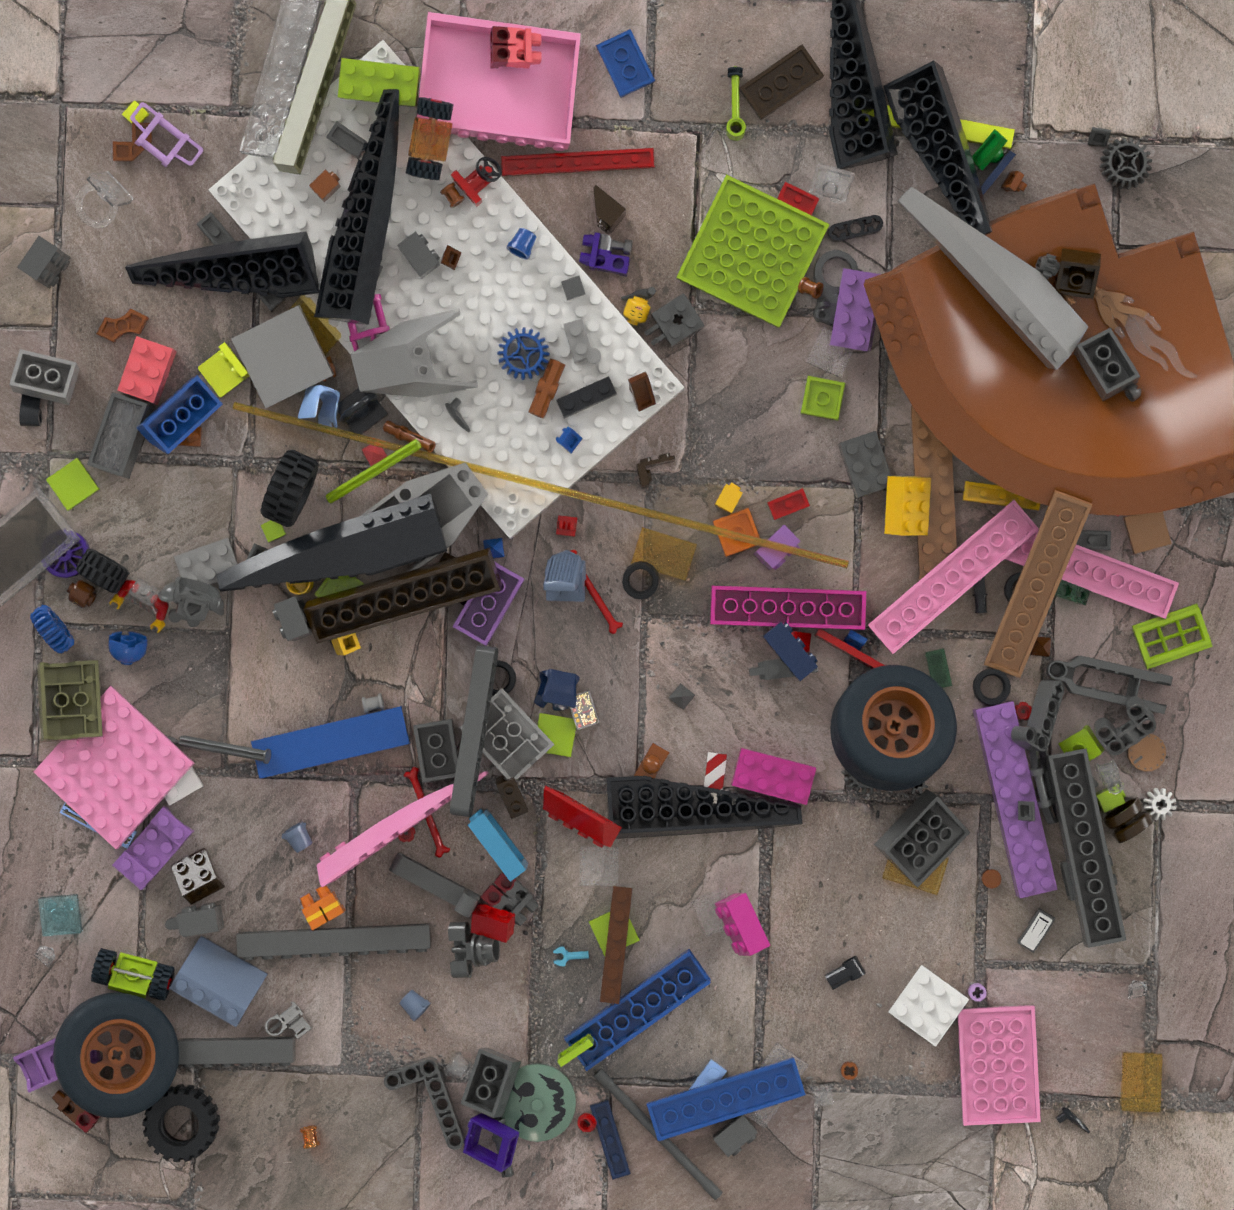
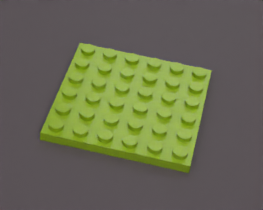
M726 174L676 279L780 328L798 291L799 283L805 276L830 224Z

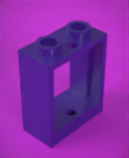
M483 1113L472 1117L468 1123L469 1129L464 1139L463 1153L499 1172H503L512 1165L520 1132ZM482 1128L502 1137L499 1154L478 1144Z

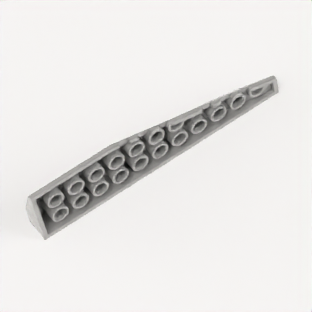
M910 187L899 198V204L1047 368L1057 370L1070 357L1088 329V325L1041 272L915 188Z

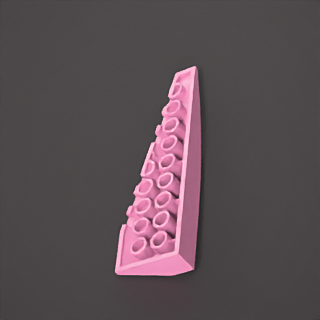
M488 771L479 773L478 781L490 773ZM454 784L409 804L378 822L349 843L342 842L335 847L337 851L330 855L328 852L320 857L321 862L317 864L320 885L324 887L334 882L398 838L399 835H402L451 801Z

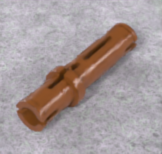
M389 420L383 426L384 432L394 435L400 441L404 440L410 443L417 439L422 446L421 449L429 453L435 449V441L408 430L406 426H399Z

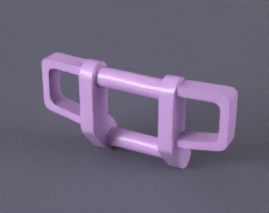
M141 102L130 116V120L143 132L135 144L139 147L142 146L162 162L161 164L164 167H167L174 157L192 166L202 154L203 148L191 140L188 134H183L165 120L160 112L157 113L146 103ZM143 107L155 115L146 129L135 120L136 114ZM157 124L179 139L168 156L145 140ZM186 141L198 149V153L192 161H188L177 154Z

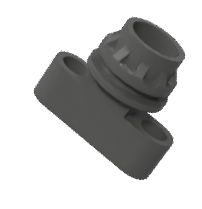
M450 922L448 937L449 941H454L452 953H455V960L450 962L453 978H471L473 965L480 967L487 966L491 962H498L500 956V943L498 940L473 934L471 939L468 922Z

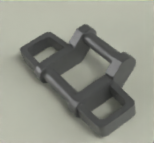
M1047 749L1045 751H1030V774L1035 776L1040 801H1037L1038 808L1042 809L1048 824L1058 823L1045 756H1048ZM1038 752L1040 754L1041 766H1039ZM1050 806H1052L1055 818L1051 812Z

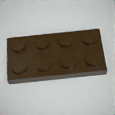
M802 44L745 83L739 90L760 120H762L822 79L824 75Z

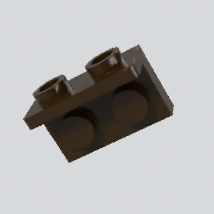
M503 776L496 778V786L511 819L527 813L528 807L515 778L512 777L508 780H505Z

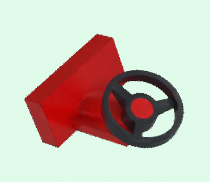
M482 157L476 163V169L465 179L457 170L451 174V178L473 204L478 207L482 203L478 193L491 182L497 181L501 177L502 169L496 160L490 157ZM481 161H484V167L482 165L479 166ZM488 161L496 166L498 173L488 164Z

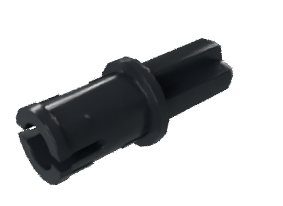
M985 576L974 585V594L972 596L975 597V613H987L986 596L988 594H986Z

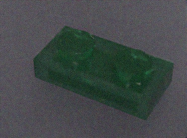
M944 648L925 652L930 677L940 684L942 688L952 686Z

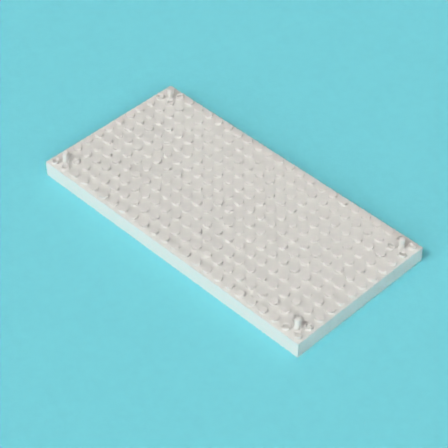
M384 40L379 42L360 59L405 65ZM339 78L329 87L301 175L280 172L273 164V155L277 151L279 137L282 135L285 127L283 125L208 189L250 239L306 231L313 248L319 289L331 235H335L337 230L335 223L337 218L340 219L344 208L341 206L343 201L349 196L348 187L358 162L357 158L334 144L326 136L336 121H338L368 142L371 135L369 129L377 118L375 112L379 104L338 98ZM399 106L398 149L394 190L380 264L383 266V269L377 280L375 294H381V305L387 326L389 325L390 329L403 321L460 308V316L429 334L426 341L437 379L461 382L477 380L478 387L426 397L385 395L421 436L435 441L434 451L448 468L467 463L488 492L481 506L505 534L512 539L679 395L685 387L502 176L497 181L488 184L478 193L482 199V203L478 207L473 204L455 183V188L461 196L465 197V200L454 208L450 207L449 201L444 195H441L440 191L454 182L451 174L457 170L465 179L476 169L478 160L484 157L469 138H461L456 134L440 135L438 132L433 131L428 160L443 164L440 180L418 178L406 174L408 157L424 159L428 133L415 129L416 107ZM481 161L479 166L482 165L484 167V161ZM326 169L329 173L333 171L339 177L338 183L341 187L327 201L323 202L309 185ZM519 228H525L536 235L530 258L527 260L519 258L507 250L508 242L513 239ZM415 231L418 235L423 234L429 242L426 246L430 251L434 249L440 257L438 260L440 266L422 279L397 246ZM447 245L462 252L455 270L441 264V258ZM580 276L586 295L567 301L561 281ZM319 293L301 295L300 297L315 313ZM372 305L369 325L356 324L358 333L379 327L374 305ZM320 318L350 354L353 353L354 349L349 339L350 331L347 322ZM578 319L583 320L591 348H596L601 353V359L598 363L590 364L587 360L574 363L563 324ZM523 327L526 328L527 334H529L530 329H533V336L539 332L538 340L541 338L546 340L542 343V346H549L544 352H549L550 356H544V359L549 361L551 358L565 364L558 383L559 387L554 399L549 404L544 419L528 413L535 397L538 382L543 377L545 370L543 371L538 368L539 376L532 372V379H529L528 374H525V380L521 379V374H518V378L514 379L515 372L507 375V371L510 368L508 367L503 370L501 367L506 363H499L498 361L503 356H499L497 352L504 350L499 348V344H506L502 338L506 337L509 340L508 332L510 331L514 336L516 335L514 330L516 328L519 334L522 333ZM371 337L358 340L359 348L369 343ZM522 339L526 347H537V344L532 340ZM517 341L510 345L507 356L517 351ZM520 345L521 353H518V356H522L525 363H527L526 357L529 355V352H525L522 345ZM540 352L530 357V367L537 363ZM509 361L514 367L525 369L522 361ZM541 363V365H543L546 369L547 364ZM646 372L656 404L639 412L633 395L629 390L628 379ZM610 377L617 393L616 396L564 419L556 402L557 399L603 378ZM456 397L461 400L462 403L456 410L462 415V418L468 425L469 433L450 416L445 403L450 404ZM570 427L583 438L572 454L556 441V437L560 438L563 428Z

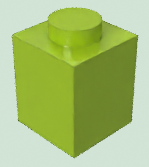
M1113 784L1096 793L1101 812L1106 813L1125 803V793L1117 785Z

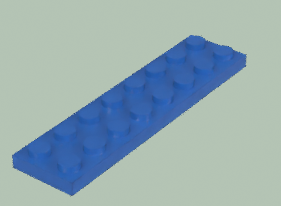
M792 1057L646 1104L657 1140L661 1141L802 1097L806 1094L795 1059Z

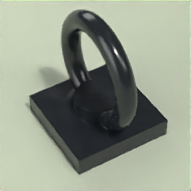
M359 388L339 402L338 413L341 415L340 422L348 424L357 437H360L387 416L388 413L377 400V393L360 392Z

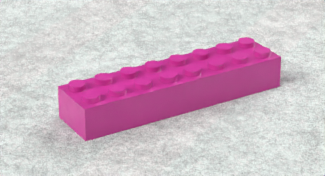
M711 586V625L774 627L779 622L795 628L865 630L866 591Z

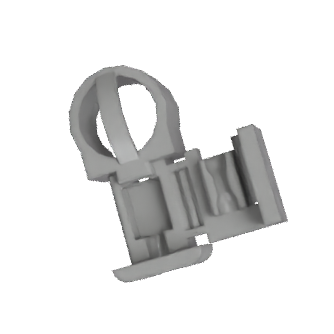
M291 1002L292 1006L282 1014H276L269 1018L265 1024V1030L271 1036L281 1035L288 1028V1024L290 1026L289 1029H293L296 1033L294 1036L297 1039H300L312 1027L309 1026L303 1017L299 1016H303V1012L295 1002ZM271 1020H280L276 1025L268 1029ZM282 1025L280 1032L272 1034L274 1030Z

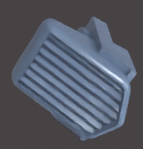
M565 550L552 555L547 560L543 588L546 590V601H585L586 564L585 560H581L579 555Z

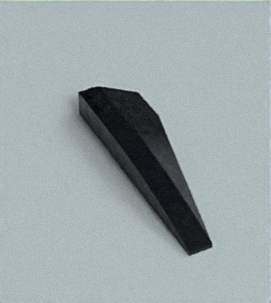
M933 60L884 85L883 87L894 120L912 144L915 152L920 156L921 161L941 188L944 196L951 203L954 211L961 220L982 234L987 235L991 233L992 229L977 172L943 67Z

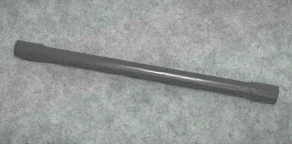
M602 1068L599 1069L593 1077L605 1089H608L657 1140L652 1121L614 1083L613 1079ZM669 1138L658 1141L714 1200H717L723 1192Z

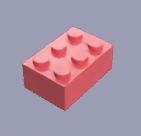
M136 336L117 391L158 405L177 351Z

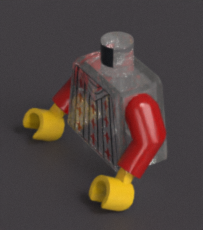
M140 578L136 581L126 580L119 592L109 602L110 605L112 602L117 603L118 607L116 609H119L124 602V598L156 616V620L150 625L151 630L156 626L158 629L157 633H159L165 627L163 620H165L169 608L168 602L159 599L158 593L161 590Z

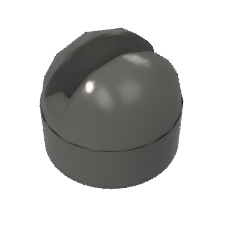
M1134 384L1124 389L1126 397L1132 402L1141 396V389H1137L1138 385Z

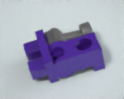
M597 232L594 235H584L582 246L592 247L591 254L581 252L579 263L589 266V269L627 277L630 258L612 254V249L623 250V254L630 255L633 240L626 239L625 242L613 240L607 234Z

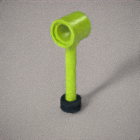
M736 66L728 68V77L731 78L732 118L727 123L726 135L733 141L742 139L746 129L745 122L739 118V78L743 77V68ZM737 125L741 128V131L734 133L730 128Z

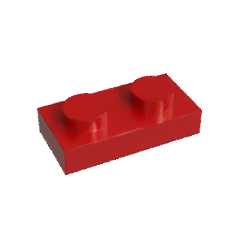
M785 182L777 199L812 215L820 198Z
M803 488L767 502L774 520L810 506Z

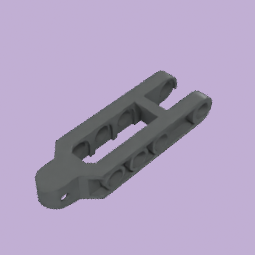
M1076 656L1068 662L1053 660L1046 667L1047 676L1051 679L1062 681L1069 693L1125 706L1128 698L1137 697L1141 680L1171 686L1173 680L1172 676L1085 656ZM1083 666L1130 677L1126 696L1075 684L1073 682L1075 668ZM1142 699L1152 712L1165 714L1167 705Z

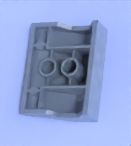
M201 936L169 989L237 1027L268 974Z

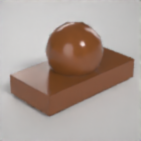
M652 743L634 776H650L655 778L669 752Z

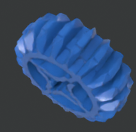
M525 327L522 328V333L520 334L517 328L514 329L516 334L514 336L509 331L508 336L510 339L508 340L506 337H503L502 340L506 344H499V348L504 350L497 352L499 356H503V358L498 359L499 363H506L501 368L503 370L508 367L510 368L507 371V375L515 372L514 379L518 378V374H521L522 380H525V374H528L529 379H532V372L539 376L540 374L537 369L545 370L541 363L548 364L549 362L547 359H544V356H550L549 352H544L549 346H542V343L546 341L545 338L538 340L540 333L537 332L533 336V329H530L529 334H527ZM522 339L532 340L537 344V347H526ZM517 341V351L507 356L510 345ZM520 345H522L525 352H529V355L526 357L527 363H525L522 356H518V353H521ZM540 352L537 363L530 367V357ZM520 360L523 362L525 369L516 368L509 361Z
M42 605L31 613L30 619L34 627L54 651L62 654L74 645V639L70 631L50 607Z

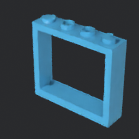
M481 808L469 818L471 822L468 824V827L510 882L527 869L529 863L488 809L483 811Z

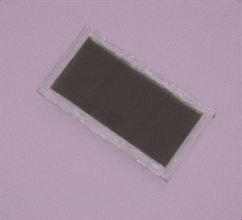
M37 487L0 519V607L81 540L40 487Z

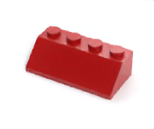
M545 786L543 810L549 813L548 817L555 821L559 819L564 821L563 826L571 830L573 828L579 830L577 834L586 839L591 837L594 839L592 843L601 848L604 845L611 848L622 828L621 826L563 792Z

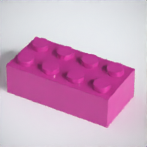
M740 748L731 785L807 805L816 767Z

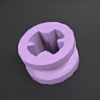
M974 983L969 987L968 994L972 1000L982 1001L986 997V989L981 984ZM976 987H979V990L982 989L979 997H976L975 994L972 995Z

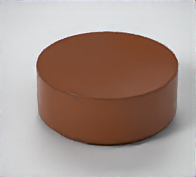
M987 869L983 872L981 880L986 887L993 889L1000 885L1001 875L994 869Z

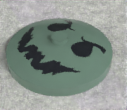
M533 1063L522 1066L518 1070L502 1116L506 1120L504 1123L506 1126L520 1132L519 1137L528 1141L541 1142L553 1139L565 1131L573 1119L576 1109L574 1088L567 1076L551 1065Z

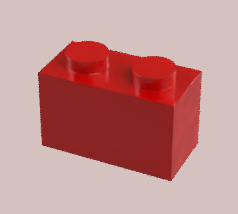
M479 904L472 913L471 933L507 943L514 933L515 914L490 907L489 905Z

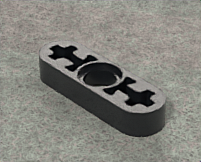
M871 215L836 223L830 227L828 236L833 242H840L875 234L882 229L883 220L878 215ZM872 219H874L875 222H879V225H877L876 229H874L873 226H870L866 228L867 232H864L865 226L862 221H865V225L870 224L872 222ZM854 223L859 224L861 227V231L857 234L852 233L850 230V226ZM847 225V233L849 236H846V232L841 233L839 235V238H837L836 235H832L835 228H837L838 231H842L845 229L844 226Z

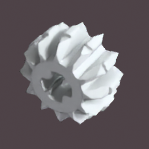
M1154 788V795L1151 792H1147L1150 798L1143 799L1144 802L1148 803L1143 809L1149 810L1148 812L1151 816L1153 815L1154 820H1158L1159 817L1161 820H1166V814L1170 817L1172 816L1169 810H1176L1175 806H1171V803H1175L1176 799H1170L1172 792L1166 793L1164 788L1159 792L1158 788ZM1156 802H1162L1163 806H1156Z

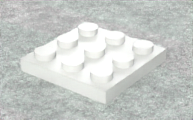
M921 965L891 1007L889 1013L936 1047L969 999Z

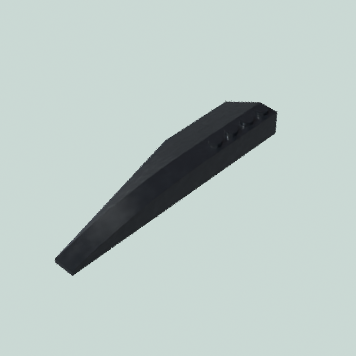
M398 89L383 90L375 112L377 118L369 129L371 132L368 143L365 142L362 148L365 151L362 160L358 159L348 187L349 196L343 201L341 206L344 208L340 219L337 218L335 223L337 230L335 235H331L328 244L314 315L316 318L369 325L395 182L399 132Z

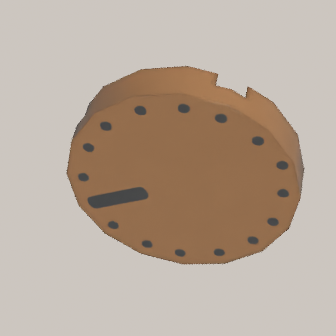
M1149 734L1127 750V758L1131 765L1145 772L1159 768L1166 757V747L1163 741L1153 734Z

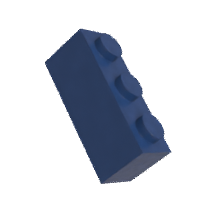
M779 622L762 637L796 679L801 681L818 667L816 665L818 660L811 652L807 654L803 649L805 644L799 637L797 639L794 638L791 634L793 630L787 623Z

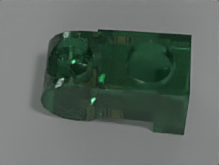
M1061 579L1054 597L1086 606L1091 591Z

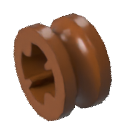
M845 1062L841 1066V1074L845 1079L852 1080L858 1075V1068L853 1062ZM846 1066L849 1068L853 1066L855 1068L853 1075H846L844 1073Z

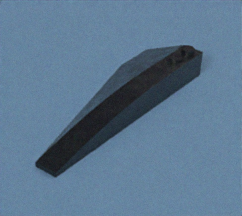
M832 0V10H830V18H832V29H830V38H832V47H830L831 108L829 109L831 126H829V134L837 170L882 161L896 156L898 153L883 86L860 1ZM874 109V116L866 114Z
M306 231L212 245L133 263L125 267L132 284L152 286L164 284L166 287H174L175 285L184 286V289L197 287L206 291L227 293L239 291L241 294L248 295L249 293H259L260 296L271 294L277 295L280 298L319 293L313 248Z
M650 776L606 778L608 819L622 827L616 839L720 833L803 824L801 805L778 800L772 801L762 797L756 798L746 794L730 793V791L703 786H692L682 782L676 783L666 779L660 780Z

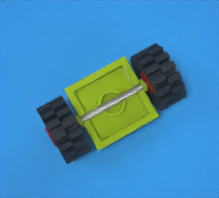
M103 948L99 950L93 965L91 982L108 985V989L145 999L149 990V997L163 1001L166 1000L169 994V987L173 981L175 967L161 963L158 964L156 961L120 952L117 960V952Z

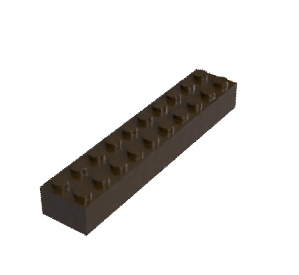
M490 548L309 600L305 604L304 612L316 644L500 591L502 582Z

